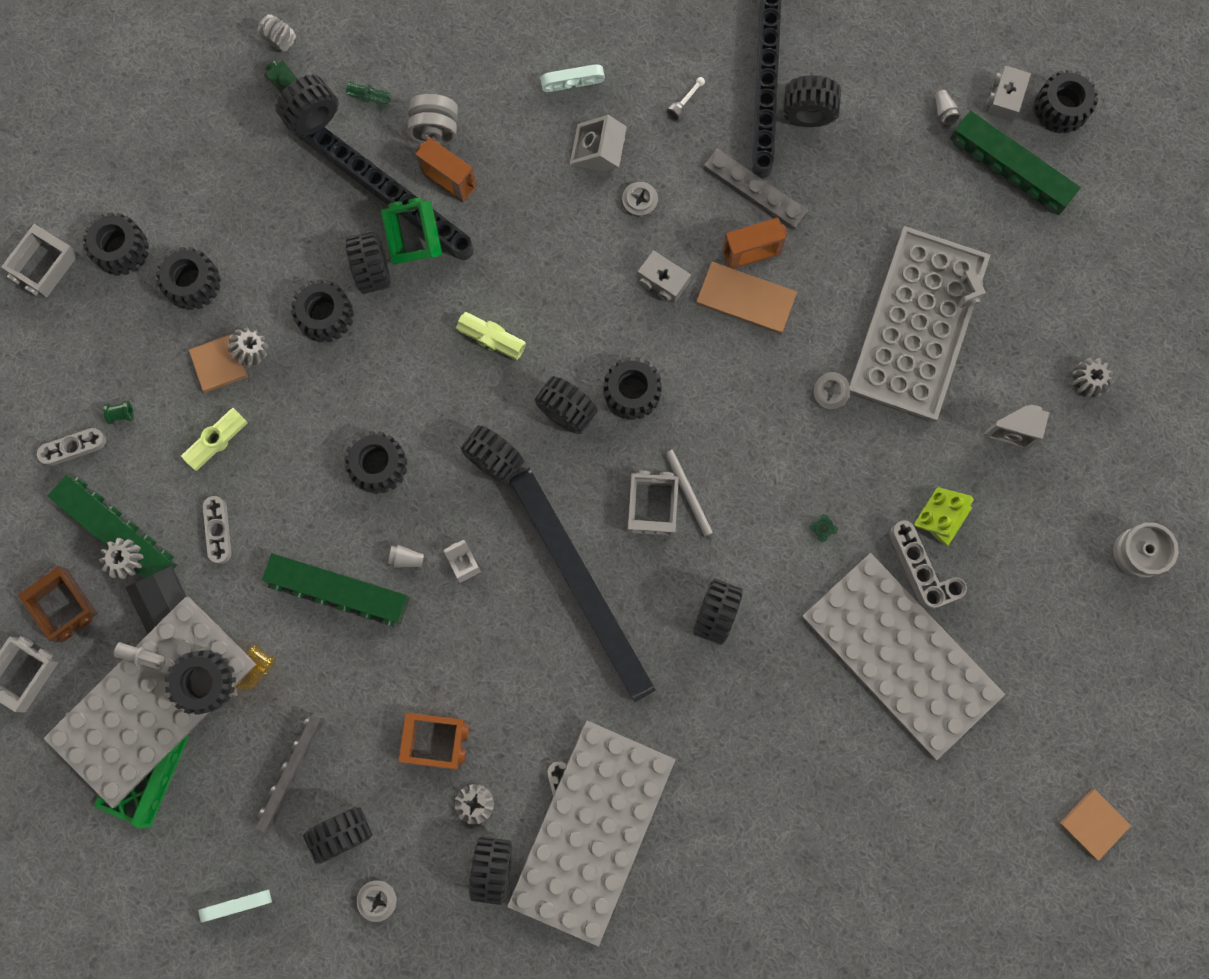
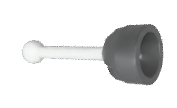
M697 78L696 84L681 102H673L667 107L665 112L669 118L675 122L681 120L685 113L684 104L699 86L704 85V78Z

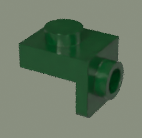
M274 60L265 68L268 72L264 76L272 82L280 94L290 83L298 79L283 60L279 63Z

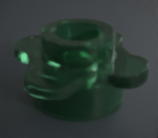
M826 514L821 515L818 521L812 522L809 526L810 531L818 536V541L826 542L827 537L831 534H836L838 531L837 526L833 524Z

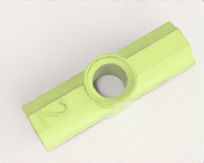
M467 312L461 315L458 320L457 331L477 340V343L485 348L487 346L489 347L488 350H496L516 361L522 355L526 342L505 332L498 324L491 321L485 322Z
M234 408L230 409L217 423L204 429L201 438L184 452L181 457L197 471L216 452L224 450L228 445V441L248 422ZM219 435L218 441L211 444V438Z

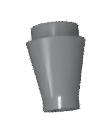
M946 90L938 91L934 95L938 119L944 125L952 124L959 119L960 109Z
M400 545L397 547L391 546L388 564L394 565L393 568H421L424 554Z

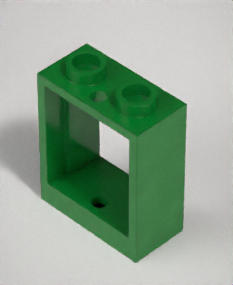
M422 197L409 199V204L403 205L402 201L388 204V209L381 210L392 265L442 256L431 201H422ZM419 209L427 249L406 253L398 213Z

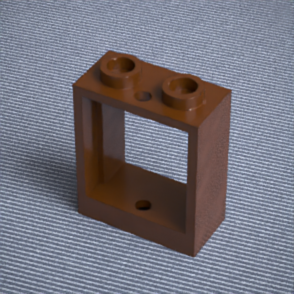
M57 566L18 594L48 641L61 643L70 639L73 636V631L79 627L83 628L93 621L92 618L98 614L68 569ZM65 582L84 611L57 630L38 601Z

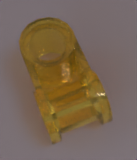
M255 644L247 652V655L257 665L248 673L250 676L249 682L244 686L239 682L235 687L244 691L254 689L275 664L277 658L275 656L270 657L260 649V645Z

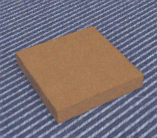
M233 334L189 350L202 390L205 393L248 377L244 362L238 366V359H231V352L227 351L228 344H230L228 340Z
M1092 789L1059 823L1097 861L1131 827L1095 789Z

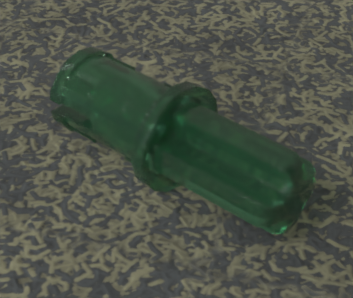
M349 81L346 88L347 96L361 98L368 103L370 100L387 105L391 101L390 92L375 89L372 85L365 86Z

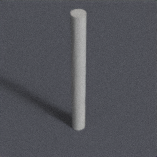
M674 451L666 452L665 456L675 476L679 477L678 483L704 537L713 534Z

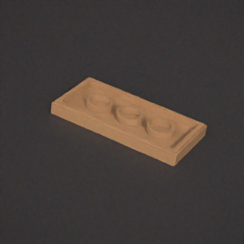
M712 262L696 304L782 335L797 291Z

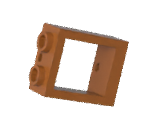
M430 137L425 143L423 142L419 145L416 157L421 173L464 203L477 187L473 167Z
M777 217L726 233L722 251L728 267L735 269L780 255L787 237L786 227L780 223Z
M406 713L398 762L459 769L460 764L464 765L466 750H462L463 740L468 739L469 725H466V720ZM418 720L457 725L452 762L412 757Z

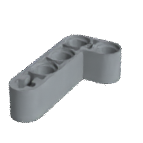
M904 520L891 528L889 535L918 602L924 609L932 610L960 599L966 594V583L960 578L955 577L939 583L912 523ZM905 530L907 534L899 536L898 531ZM911 541V543H909L905 547L903 546V543ZM908 549L915 551L917 555L916 560H911L907 556ZM918 571H922L925 573V582H921L920 580H918ZM949 584H954L957 587V595H952L949 592ZM928 592L933 593L935 595V604H931L928 602Z

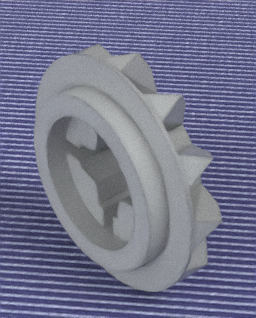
M635 182L624 190L622 202L625 210H628L632 216L639 215L642 217L643 215L651 214L656 208L658 195L650 184ZM644 193L645 203L641 202L640 205L636 206L635 197L639 198Z
M829 372L817 380L814 387V396L822 407L837 409L844 406L850 398L851 386L843 375ZM836 385V390L841 394H833L831 398L830 392L824 388H833Z
M468 785L461 789L455 798V811L459 818L468 824L484 822L490 817L494 808L492 794L482 785ZM476 794H478L477 802L484 806V808H476L472 815H470L471 806L464 803V801H472Z
M375 880L365 884L357 896V908L360 914L372 922H380L387 919L396 908L397 897L394 888L385 881ZM382 891L381 900L387 905H378L372 911L374 902L368 896L376 897Z

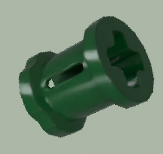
M128 400L124 401L123 404H104L103 406L104 418L109 425L113 424L114 421L125 419L133 421L134 419L133 407Z

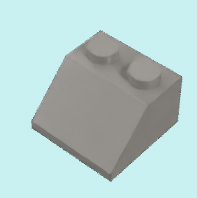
M610 115L578 124L570 165L600 171L619 168L627 126Z
M1036 405L1025 406L997 421L984 432L983 437L1029 449L1043 439L1049 412L1043 411L1041 407Z

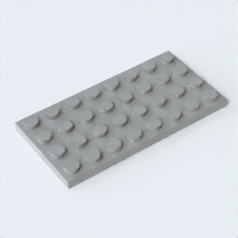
M904 226L850 382V393L936 422L974 308H968L967 306L959 308L958 306L959 301L967 295L960 282V278L965 271L974 268L976 274H979L983 280L990 254Z
M871 553L801 616L934 760H938L1005 695Z
M185 597L136 646V648L145 647L146 651L164 656L166 658L165 665L161 670H155L143 665L135 666L133 662L123 659L43 738L112 808L116 807L208 715V713L199 715L184 713V709L178 710L174 707L177 703L170 702L168 699L172 695L171 692H166L165 687L169 686V682H165V677L171 674L168 669L170 666L175 665L174 661L177 658L183 657V654L200 650H210L213 653L218 652L222 654L221 658H227L230 661L228 666L233 667L235 671L231 673L232 677H236V682L232 683V687H235L257 665L190 597ZM197 667L190 676V687L198 696H206L212 688L211 675L202 667Z
M586 720L507 907L599 947L676 759Z

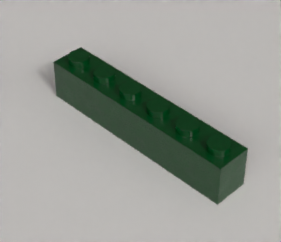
M971 110L950 137V140L953 141L957 148L969 152L974 160L989 166V169L994 174H1000L1006 178L1011 186L1019 187L1026 192L1030 199L1037 200L1043 204L1050 213L1060 215L1081 188Z
M66 474L47 495V497L105 546L108 547L107 542L110 541L116 543L117 538L123 539L124 542L129 539L133 541V545H138L141 548L138 554H142L144 558L137 562L141 564L142 568L135 567L134 570L143 578L171 566L173 569L177 566L172 561L174 556L164 548L160 551L155 546L157 541L148 534L141 535L137 531L140 528L130 519L127 521L122 519L120 516L123 513L113 505L108 507L104 504L105 498L95 490L91 493L86 488L88 484L80 477L76 476L73 478Z
M271 553L262 581L269 583L267 588L281 592L282 588L291 590L290 595L304 599V596L307 595L313 597L312 602L326 606L327 602L336 604L335 609L348 613L349 609L358 611L357 616L371 620L372 616L381 618L380 623L391 627L394 626V623L401 625L410 599L405 594Z

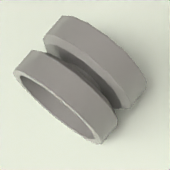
M422 94L411 98L408 110L410 117L407 124L408 136L419 143H425L429 137L440 145L454 142L457 136V104L452 99L437 94Z
M1143 523L1122 532L1116 539L1113 547L1117 566L1126 575L1133 578H1149L1168 571L1175 564L1179 554L1178 543L1173 533L1158 523Z

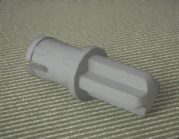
M119 642L114 650V657L133 662L135 666L143 665L155 670H161L165 665L166 658L164 656L146 651L145 647L136 648Z

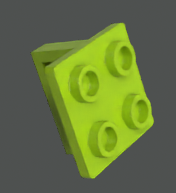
M938 487L914 525L919 529L929 531L941 544L949 546L971 511L972 507L970 505L974 499L970 495Z

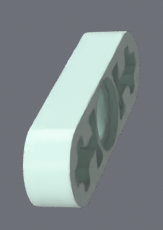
M589 65L549 72L542 75L540 80L542 90L544 92L569 89L575 85L576 87L598 84L604 81L605 76L601 65Z
M265 890L236 900L199 909L200 922L271 903L270 891Z

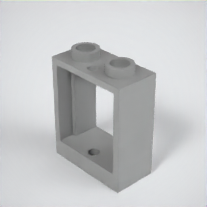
M33 224L1 268L8 272L6 277L19 285L20 282L26 284L24 287L35 296L40 293L47 298L79 254L71 246L36 224ZM43 242L61 254L41 281L36 284L19 272Z
M643 470L636 471V474L632 473L628 533L675 535L678 476H674L670 472L650 475L649 471ZM637 484L671 486L669 522L634 520Z
M20 636V638L9 637L1 648L0 677L19 649L43 664L21 697L0 685V703L14 712L25 713L58 662L52 659V653L42 648L37 650L32 647L34 642L23 636Z

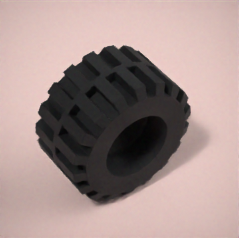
M1066 70L1065 73L1058 71L1056 75H1051L1036 96L1034 110H1037L1035 113L1036 117L1042 118L1040 123L1042 125L1045 123L1049 125L1046 129L1051 131L1052 128H1055V133H1061L1062 130H1064V133H1070L1072 129L1076 131L1080 126L1082 127L1091 116L1099 98L1096 97L1098 90L1094 89V82H1089L1087 75L1083 77L1081 72L1076 71L1072 73V70ZM1063 95L1070 98L1075 107L1064 106L1060 103L1057 96Z
M313 74L300 77L290 83L282 91V94L279 95L275 110L295 136L305 137L318 132L333 119L337 113L339 102L322 78Z
M807 75L792 79L785 87L783 116L790 123L802 127H821L835 122L840 114V85L835 80H831V78L818 75Z
M113 212L107 213L106 217L103 214L98 216L99 219L97 221L93 219L90 222L92 226L85 229L87 235H83V241L85 242L83 248L87 256L100 269L108 274L113 273L115 276H120V272L124 275L130 274V269L134 272L138 270L136 265H143L145 261L142 258L148 256V252L145 249H149V244L146 241L148 239L139 226L130 217L124 216L122 213H117L115 216ZM118 236H125V241L121 248L114 252H107V246L112 239Z
M373 231L347 238V257L358 290L362 294L389 288L391 283L390 273L378 235Z
M179 247L177 252L175 249L171 250V255H165L163 257L164 262H159L157 266L160 271H156V277L158 278L156 282L162 293L174 305L182 309L186 307L188 310H194V306L201 309L203 308V303L209 305L211 303L209 299L211 297L215 299L217 296L215 290H220L221 287L218 283L221 281V277L216 266L199 249L196 251L193 247H189L188 250L185 247ZM199 270L198 277L193 284L187 287H179L180 277L185 272Z
M319 279L315 284L313 281L307 282L309 286L306 288L301 286L299 288L301 292H296L294 295L296 301L291 303L294 309L291 310L295 323L304 335H307L313 341L316 338L321 343L324 342V339L327 342H333L332 337L335 336L337 339H340L342 337L340 333L343 331L346 334L349 331L347 325L351 326L353 323L351 317H354V312L350 300L344 290L339 285H334L332 281L327 280L324 283L322 279ZM322 302L334 304V310L328 318L324 320L311 319L312 310L316 305Z
M631 357L625 358V362H622L620 359L616 362V366L612 365L609 368V373L605 375L604 399H606L608 408L611 407L615 415L619 413L620 418L625 419V416L630 417V420H635V417L639 416V419H642L646 413L650 415L653 412V408L658 406L662 390L660 374L656 373L657 369L655 366L650 367V362L647 360L643 363L640 362L638 357H635V361H631ZM635 378L644 383L646 392L640 398L629 399L620 393L619 385L626 379Z
M555 376L550 377L534 400L538 408L547 417L562 428L575 434H582L598 412L595 403L583 391L565 379Z
M478 425L460 447L463 455L469 461L500 483L507 484L524 463L522 455L509 442L485 426Z
M369 431L368 436L364 433L359 435L361 439L358 441L354 439L352 441L353 446L352 448L348 446L346 450L348 456L344 457V461L347 463L345 469L349 473V477L359 488L361 487L368 493L369 491H372L373 494H379V491L387 493L388 488L395 489L397 487L396 483L398 481L401 483L403 481L402 475L407 472L405 465L408 464L403 449L389 434L386 436L384 432L379 431L376 434L374 431ZM376 451L386 452L389 456L386 468L377 474L366 473L364 462L367 456Z
M716 578L713 579L699 610L693 628L694 635L722 645L729 635L743 596L742 588Z
M210 650L193 651L183 654V657L177 658L174 661L175 665L169 667L168 671L171 674L165 677V682H169V686L165 687L166 692H171L172 695L168 699L170 702H176L177 704L174 707L178 710L184 709V713L187 714L194 713V715H199L221 708L223 703L228 702L231 698L229 694L234 693L235 690L232 687V683L236 682V677H232L231 674L235 671L233 667L228 666L230 661L227 658H221L222 654L218 652L213 653ZM197 667L206 669L212 678V688L204 697L195 694L190 687V676Z
M354 807L310 828L304 833L303 838L314 863L321 864L368 841L373 836V833L361 807Z
M480 837L477 841L469 883L471 901L502 905L504 902L512 861L513 848L511 840Z

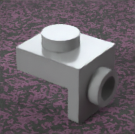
M973 268L965 271L960 278V282L967 295L959 301V308L976 306L981 302L980 299L986 293L981 276L976 274Z
M465 540L454 543L444 549V553L460 583L481 572Z

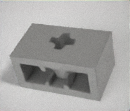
M1005 66L1001 74L997 73L992 86L996 87L995 91L990 93L986 105L990 106L987 114L1013 122L1020 111L1031 73Z
M653 250L639 269L637 279L640 280L639 283L648 290L652 288L657 291L658 296L664 301L675 303L690 283L691 274ZM664 276L667 277V280H666V279H663L662 281L659 280V278L662 279Z

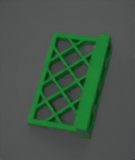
M187 735L145 777L147 785L144 791L138 793L135 787L131 791L133 796L124 801L122 800L114 808L104 805L105 800L99 795L94 808L130 822L132 826L137 828H151L190 735ZM134 800L137 809L132 817L127 815L125 804Z

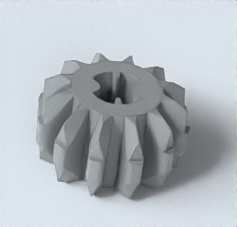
M267 14L258 24L259 26L256 31L259 36L276 50L286 52L293 45L296 38L293 29L276 16Z
M248 327L243 332L239 329L236 330L235 334L230 336L228 340L230 344H228L227 351L231 352V359H238V366L242 362H245L248 368L251 367L252 363L256 366L259 365L261 360L265 359L267 355L268 344L264 343L265 335L258 336L257 330H254L252 333Z
M1091 358L1086 359L1084 363L1080 362L1076 366L1077 370L1072 374L1076 378L1072 385H1080L1077 393L1085 390L1086 397H1090L1092 394L1094 397H1099L1102 393L1108 392L1110 390L1109 386L1114 382L1110 377L1114 371L1106 369L1109 363L1101 365L1100 358H1097L1094 362Z
M117 538L116 543L107 542L108 550H101L105 554V557L99 559L100 563L105 564L102 570L106 573L109 572L112 578L119 576L120 579H126L127 574L135 575V567L142 568L141 564L137 563L138 560L144 558L142 554H138L141 548L138 545H133L132 540L127 539L124 542L123 539ZM120 556L124 557L122 562L119 560Z

